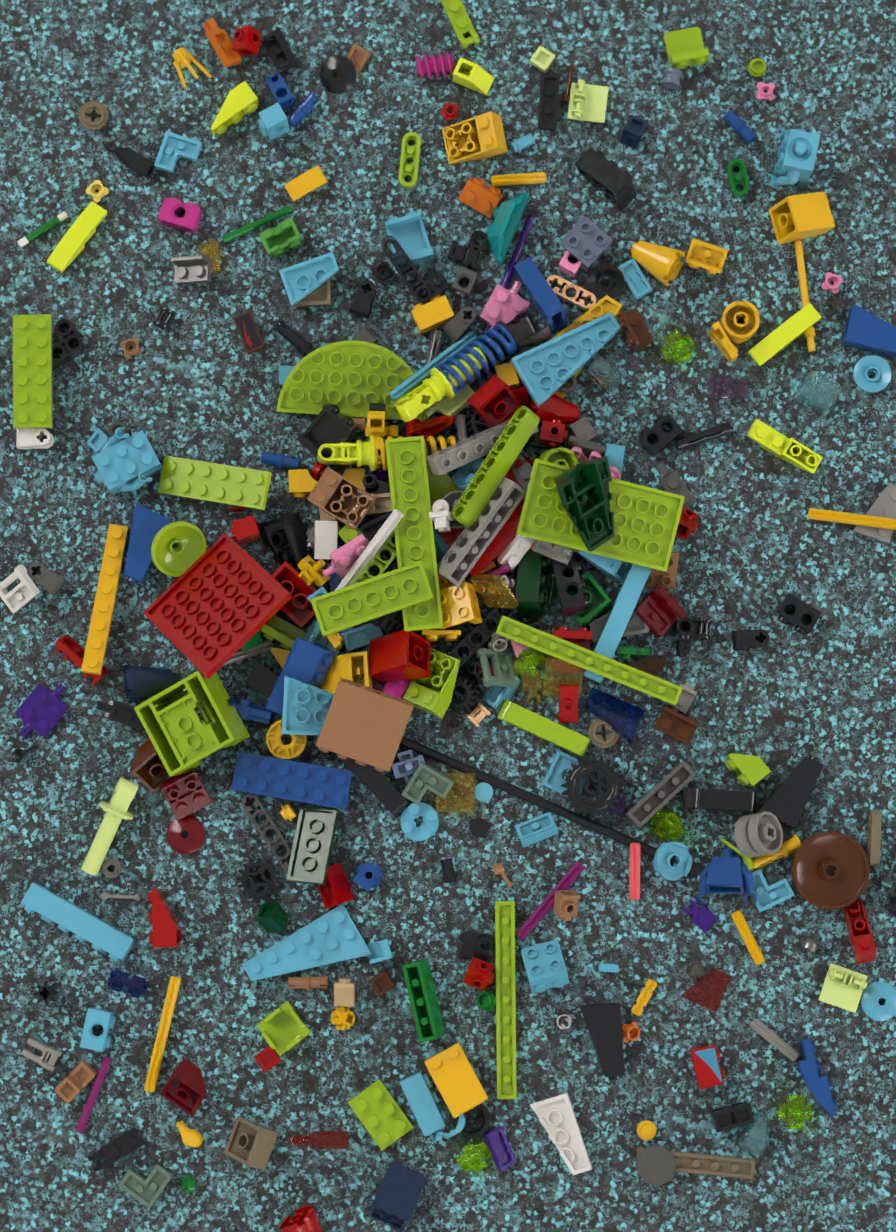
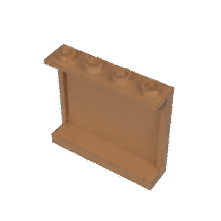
M339 677L337 688L318 739H316L315 746H318L320 751L329 753V751L335 752L342 759H348V757L354 759L355 763L366 766L368 764L374 766L373 769L379 772H389L414 705L412 702Z

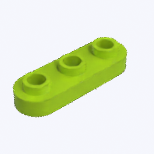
M414 132L406 133L402 139L398 178L399 184L406 189L413 188L418 179L421 139ZM413 141L415 145L410 146L408 143ZM412 159L413 163L408 164L406 161ZM410 177L412 180L410 182H406L405 178Z

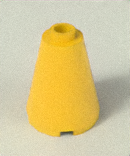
M641 240L638 243L635 242L630 250L632 258L665 286L670 285L668 283L669 280L674 281L683 265V262L680 261L681 257L685 258V252Z

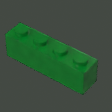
M428 958L402 965L420 1043L445 1036L446 1033Z

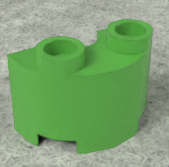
M292 217L281 222L277 227L269 228L259 234L267 254L274 255L275 258L284 255L285 251L290 248L295 249L301 246V236Z

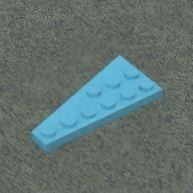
M285 675L282 734L319 736L334 694Z

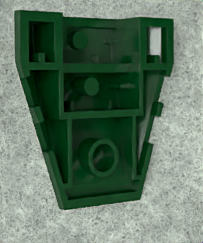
M607 457L577 464L554 478L558 497L589 552L615 537L614 514L610 512V500H613V495L609 493V481H612Z

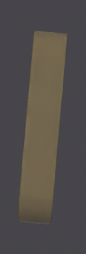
M870 810L867 858L869 866L878 867L881 846V811Z

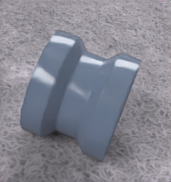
M665 68V78L662 79V86L678 89L680 87L679 79L682 77L683 72L676 68Z

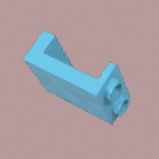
M411 211L403 217L398 218V216H394L385 222L387 236H393L397 239L413 264L434 259V253L427 237L421 212ZM390 243L392 252L394 254L397 251L393 247V244ZM398 258L396 264L403 265L406 258Z

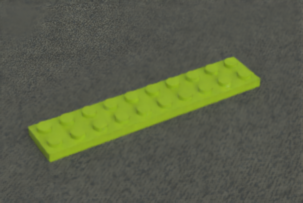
M424 436L385 439L392 512L394 509H398L403 513V518L394 528L398 568L422 561L434 595V599L402 609L404 632L443 628L433 522L429 518L431 502Z

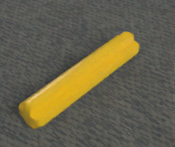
M545 172L492 175L491 185L494 187L546 183L547 178Z
M740 910L733 912L731 917L756 965L765 962V959Z

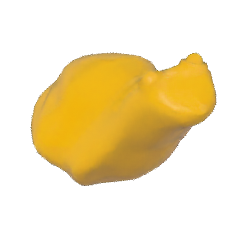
M183 1120L176 1123L185 1146L196 1148L202 1144L204 1137L196 1129L188 1128Z

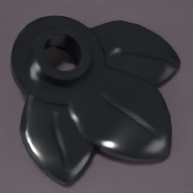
M467 931L459 935L458 938L463 943L459 950V959L470 960L472 957L486 962L488 961L489 951L494 946V940L491 935L487 933L478 934L475 931ZM482 940H487L485 945L480 944Z

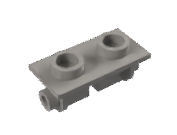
M534 539L536 543L532 548V551L566 565L575 550Z

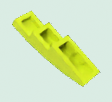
M92 201L58 243L48 258L47 263L63 273L84 249V245L89 238L96 232V227L107 216V210Z
M809 303L749 350V355L760 367L822 318L821 315Z

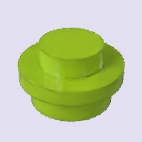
M757 58L750 61L748 65L750 75L761 77L766 73L767 65L762 59Z

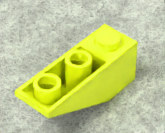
M246 81L229 92L211 126L213 136L224 133L229 125L238 123L242 120V116L252 113L258 108L259 100Z

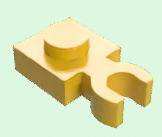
M366 424L365 436H398V425L385 426L384 432L367 431Z

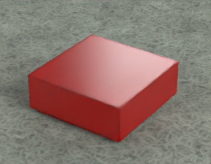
M270 1045L254 1056L264 1072H267L282 1061Z

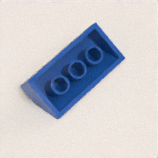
M297 637L265 708L283 715L285 675L321 689L337 653L320 643Z

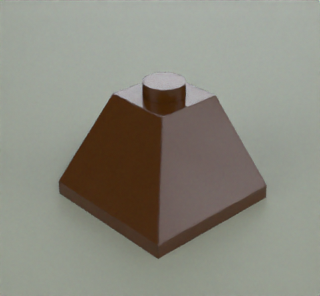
M149 738L138 748L130 772L154 794L160 789L161 785L167 783L174 776H169Z

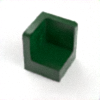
M277 902L262 904L256 917V921L269 934L284 932L289 919V915Z

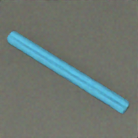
M473 331L468 332L389 393L393 401L400 399L429 377L432 368H435L440 363H445L447 358L453 357L456 352H461L464 346H469L471 341L477 340Z

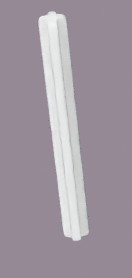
M393 510L335 591L350 586L356 581L403 518V513L400 510Z

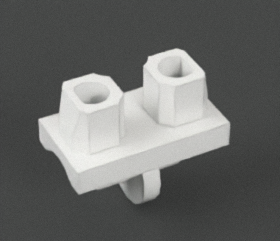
M439 499L434 502L433 512H429V518L434 521L435 529L440 533L450 532V522L455 521V519L451 516L450 506L447 501Z

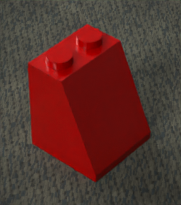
M403 629L370 640L369 669L371 677L381 682L430 677V641L412 631L404 632Z

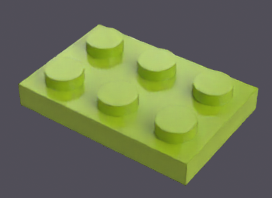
M380 1079L348 1101L350 1107L382 1151L414 1128Z

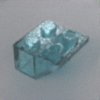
M810 370L794 397L827 416L844 389L840 388L841 385L836 381H829L824 378L825 376L821 372Z

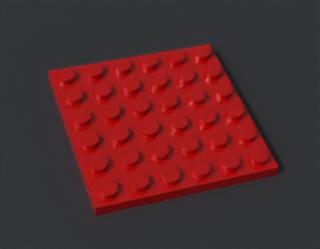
M224 533L143 614L210 679L293 596L232 538Z

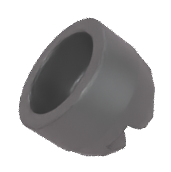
M809 937L803 941L801 947L815 954L818 942L815 938Z
M562 1014L557 1018L556 1023L561 1030L567 1031L571 1029L573 1020L569 1015ZM563 1019L569 1024L567 1027L561 1022Z

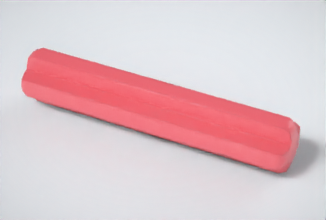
M630 843V900L640 899V843Z

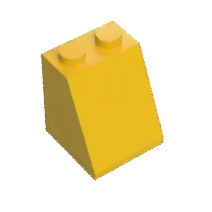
M825 191L787 196L768 210L778 245L821 235L835 227Z

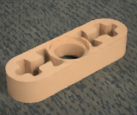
M551 275L547 278L546 281L550 287L551 284L549 282L553 283L554 280L557 281V285L561 288L562 284L565 285L562 293H559L560 288L556 286L554 289L551 288L557 297L585 311H588L596 304V297L593 293L557 275ZM573 288L576 291V295L573 298L567 297L565 294L567 289ZM579 292L582 293L581 298H591L590 302L592 304L589 303L588 305H584L585 301L582 299H579V302H577L576 300L579 297Z

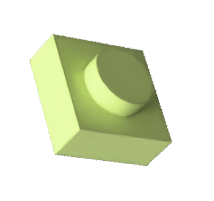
M539 46L529 63L545 73L555 59V55Z

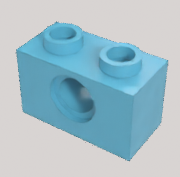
M279 103L258 113L260 119L257 121L260 125V131L264 137L268 136L270 141L290 131L288 119Z
M93 1007L88 1008L79 1047L100 1052L109 1048L111 1042L109 1031L110 1028L113 1029L116 1017H113L114 1012ZM96 1024L103 1027L102 1035L95 1034L94 1027Z

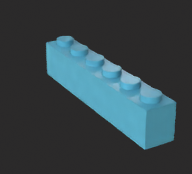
M36 882L31 883L21 901V904L25 905L24 909L34 914L36 911L42 915L40 918L48 923L53 921L59 924L57 928L66 933L68 931L75 933L74 937L82 942H85V940L91 942L92 948L100 952L105 950L109 953L108 957L115 961H119V959L125 960L136 941L132 936Z

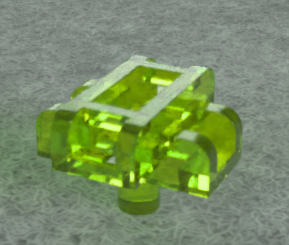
M675 330L664 336L667 346L660 350L665 356L667 363L675 359L678 365H681L693 358L690 351L696 346L689 334L681 337L679 331Z
M532 648L524 653H520L518 660L513 664L515 676L529 671L531 677L537 676L538 672L535 667L544 664L546 660L543 652L538 651L535 653Z
M661 808L651 818V822L656 826L651 833H656L662 842L667 837L672 841H676L686 830L680 825L682 820L672 811L667 813Z
M788 1094V1103L779 1102L778 1118L787 1119V1129L803 1130V1120L812 1121L813 1105L804 1104V1095Z
M484 1141L476 1146L474 1144H467L464 1147L465 1150L461 1152L462 1155L455 1159L463 1172H468L472 1169L475 1174H478V1171L488 1167L486 1159L491 1156V1153Z

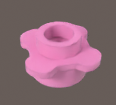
M758 82L756 85L758 89L756 98L763 101H772L775 97L773 94L775 85L772 82L769 84Z
M828 272L825 274V281L821 284L823 290H830L833 294L839 292V285L843 282V278Z

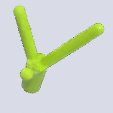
M721 839V842L742 856L749 871L755 869L750 857H746L734 845L725 839Z

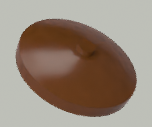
M836 831L819 832L808 837L797 848L791 864L793 884L800 896L808 903L828 910L840 909L856 901L864 892L870 873L869 861L861 845L852 837Z

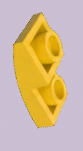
M318 165L286 183L284 186L294 202L326 184L328 180Z

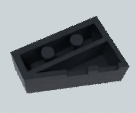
M590 147L575 162L578 173L595 188L598 186L606 193L604 196L608 200L610 198L614 199L618 204L617 208L621 212L637 196L631 174L626 170H620L614 161H608L601 151H595Z

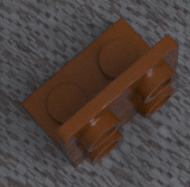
M637 308L627 313H624L623 310L618 311L616 321L620 325L619 332H623L625 336L624 342L628 349L631 348L634 353L654 342Z

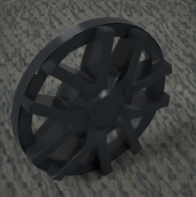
M471 661L459 668L457 676L464 674L469 676L470 680L474 679L476 681L474 685H481L484 688L483 691L479 687L476 688L477 691H480V694L477 695L479 697L485 694L489 687L483 685V678L481 677L483 672L482 670L479 671L478 666L481 667V663ZM466 666H467L468 672L463 671V669H464ZM458 686L459 690L467 696L465 688Z

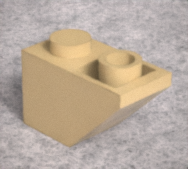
M340 978L339 982L334 983V1006H355V982H351L350 978Z

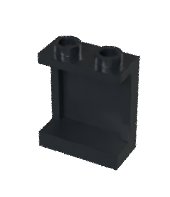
M333 403L324 404L322 411L311 425L296 439L316 457L321 445L326 443H346L358 428L354 425V420L349 416L341 414L340 408ZM323 450L321 452V455L324 458H329L332 456L331 452L328 450Z

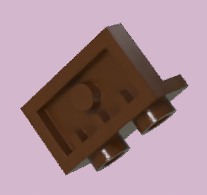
M671 705L669 707L664 706L653 728L688 745L696 728L699 726V723L696 722L697 719L688 714L686 716L679 713L680 710Z

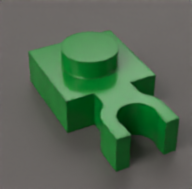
M618 646L615 656H620V659L631 660V656L648 657L649 648Z

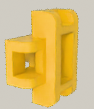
M308 555L298 563V567L302 570L298 576L308 586L315 583L318 587H321L331 579L330 576L325 578L322 574L325 565L322 559L315 562Z

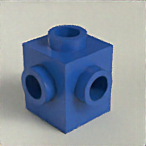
M368 861L366 864L362 862L355 870L358 874L353 880L369 892L373 886L377 888L383 881L381 878L383 873L380 872L382 868L374 861L371 864ZM369 871L373 874L371 879L366 878V873Z

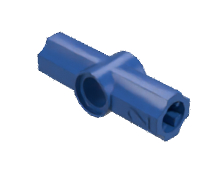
M230 698L228 700L229 705L234 706L241 720H252L270 725L273 711L265 708V706L240 698Z

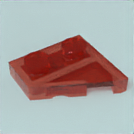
M712 968L687 991L683 992L681 997L716 1012L731 976Z

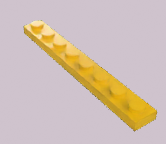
M109 524L81 671L83 673L102 674L129 531L128 526Z

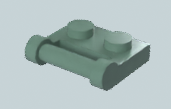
M480 648L476 651L477 658L481 662L484 676L482 681L485 687L494 685L513 688L517 684L510 652H497L494 649ZM487 658L491 659L494 676H491Z

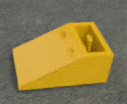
M492 111L442 128L448 164L450 165L489 158L508 152L501 116Z
M355 652L335 656L321 689L334 694L339 677L372 688V677L370 676L369 669L370 656L368 652Z

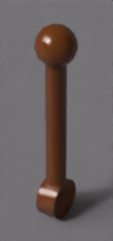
M573 64L568 67L569 77L566 92L563 96L564 102L570 100L569 91L573 72L576 70Z

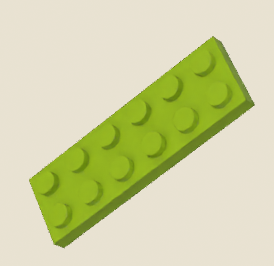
M51 314L13 315L14 429L53 428Z
M165 455L157 493L265 511L272 473Z
M418 561L310 600L322 636L325 637L434 599V595L423 563Z

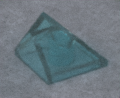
M758 1110L754 1116L755 1122L747 1126L737 1144L759 1159L770 1141L767 1116Z

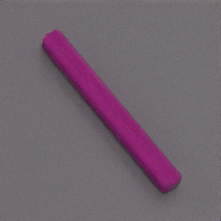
M577 861L517 931L516 935L520 939L525 940L552 908L555 890H567L584 870L585 867Z

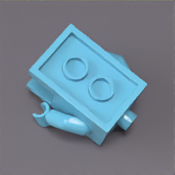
M779 128L778 131L781 134L776 138L782 140L777 153L778 161L775 164L773 175H768L771 181L766 183V185L778 188L779 185H793L798 181L797 187L805 188L814 169L821 135L809 133L804 129H790L788 131Z
M125 427L117 428L115 434L108 439L100 452L92 456L98 472L93 474L98 484L104 481L112 495L120 491H136L145 482L152 481V477L149 476L162 470V464L143 430L129 437V433L123 435Z

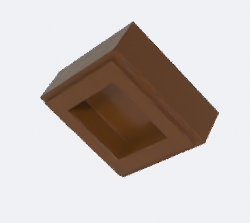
M383 970L369 980L379 997L396 986L386 970Z

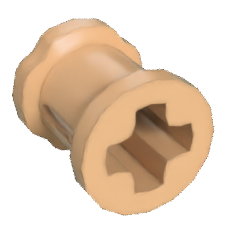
M478 702L477 707L470 714H467L466 717L478 728L480 726L479 723L491 713Z

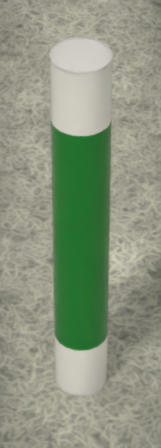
M65 211L18 240V244L22 248L67 219L68 215Z

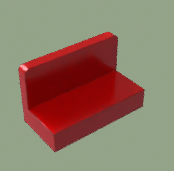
M337 863L329 866L325 886L317 885L326 909L354 899L342 864Z

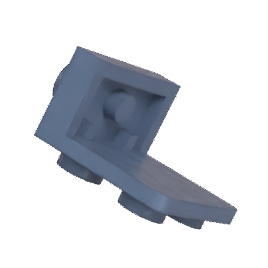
M582 217L562 239L561 245L582 263L581 269L587 273L600 263L598 260L602 256L606 257L610 253L613 239L590 219Z

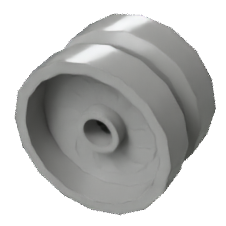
M764 811L745 815L736 822L734 830L735 841L741 853L746 857L754 858L774 854L781 848L783 830L779 820L771 812Z

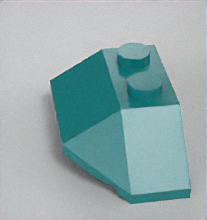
M527 192L501 202L500 207H496L492 218L495 219L493 225L489 224L485 234L488 236V245L497 265L500 267L503 264L529 200V193Z

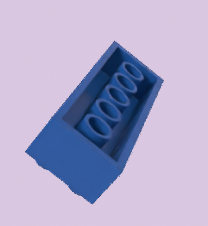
M238 751L231 790L347 810L353 771Z

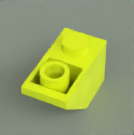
M461 57L453 72V82L486 96L494 81V77L478 64Z

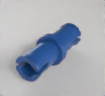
M310 92L305 100L296 106L297 109L288 118V123L296 128L305 116L308 117L309 111L320 99Z
M729 110L723 116V119L734 129L733 131L741 135L748 144H751L756 139L757 135L732 110Z
M263 451L261 463L275 465L277 468L285 467L296 470L300 468L301 459L288 457L283 453L274 454Z

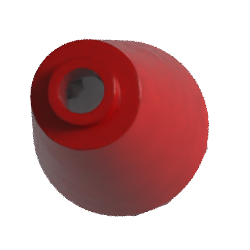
M556 394L551 395L539 408L533 399L529 401L528 408L539 417V424H542L543 420L551 421V419L560 420L562 424H573L580 418L581 410H578V406Z
M311 1205L297 1209L295 1211L296 1215L292 1218L288 1215L279 1225L281 1232H322L316 1211Z

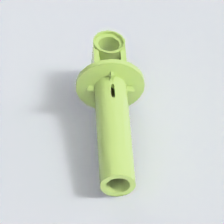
M120 777L110 802L101 801L99 803V806L106 814L81 867V870L97 876L122 819L133 820L134 815L127 810L136 795L138 784Z

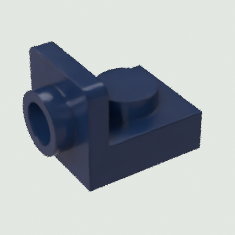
M630 115L620 142L637 149L648 121Z

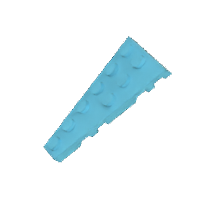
M612 312L511 358L512 365L536 406L539 408L620 331V325Z
M341 904L246 961L242 966L250 980L256 981L372 955L346 908Z

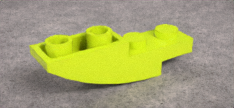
M758 419L754 420L746 435L760 444V447L812 474L815 473L823 458L798 441L784 436Z

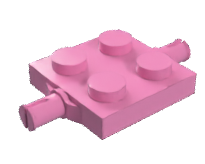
M515 281L511 290L497 284L479 318L493 328L497 321L507 324L516 315L526 311L530 303L518 295L523 284Z
M361 534L329 554L331 566L322 571L324 577L327 578L336 573L342 581L370 542L367 543L366 538Z

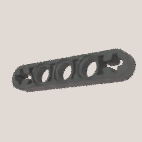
M246 794L241 800L243 809L287 874L289 864L287 861L283 864L282 860L290 856L292 849L258 797L253 794ZM248 797L255 799L253 804L256 808L258 806L261 807V810L255 811L253 815L250 814L253 811L251 806L246 807L245 805ZM259 813L266 815V821L263 824H258L255 820L256 815ZM270 829H274L277 833V837L274 840H268L266 837V832ZM281 845L287 848V854L283 857L279 856L276 852L277 848Z

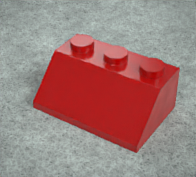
M285 561L273 573L272 577L293 597L280 610L304 630L316 617L313 606L307 597L316 592L317 589L312 585L308 586L298 576L299 573Z

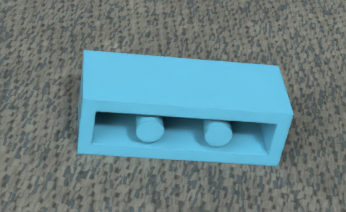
M419 1071L400 1080L399 1083L424 1137L446 1127L445 1121L448 1119L444 1110L439 1111L437 1106L439 1100L435 1091L431 1093L428 1087L431 1083L427 1074L423 1075Z

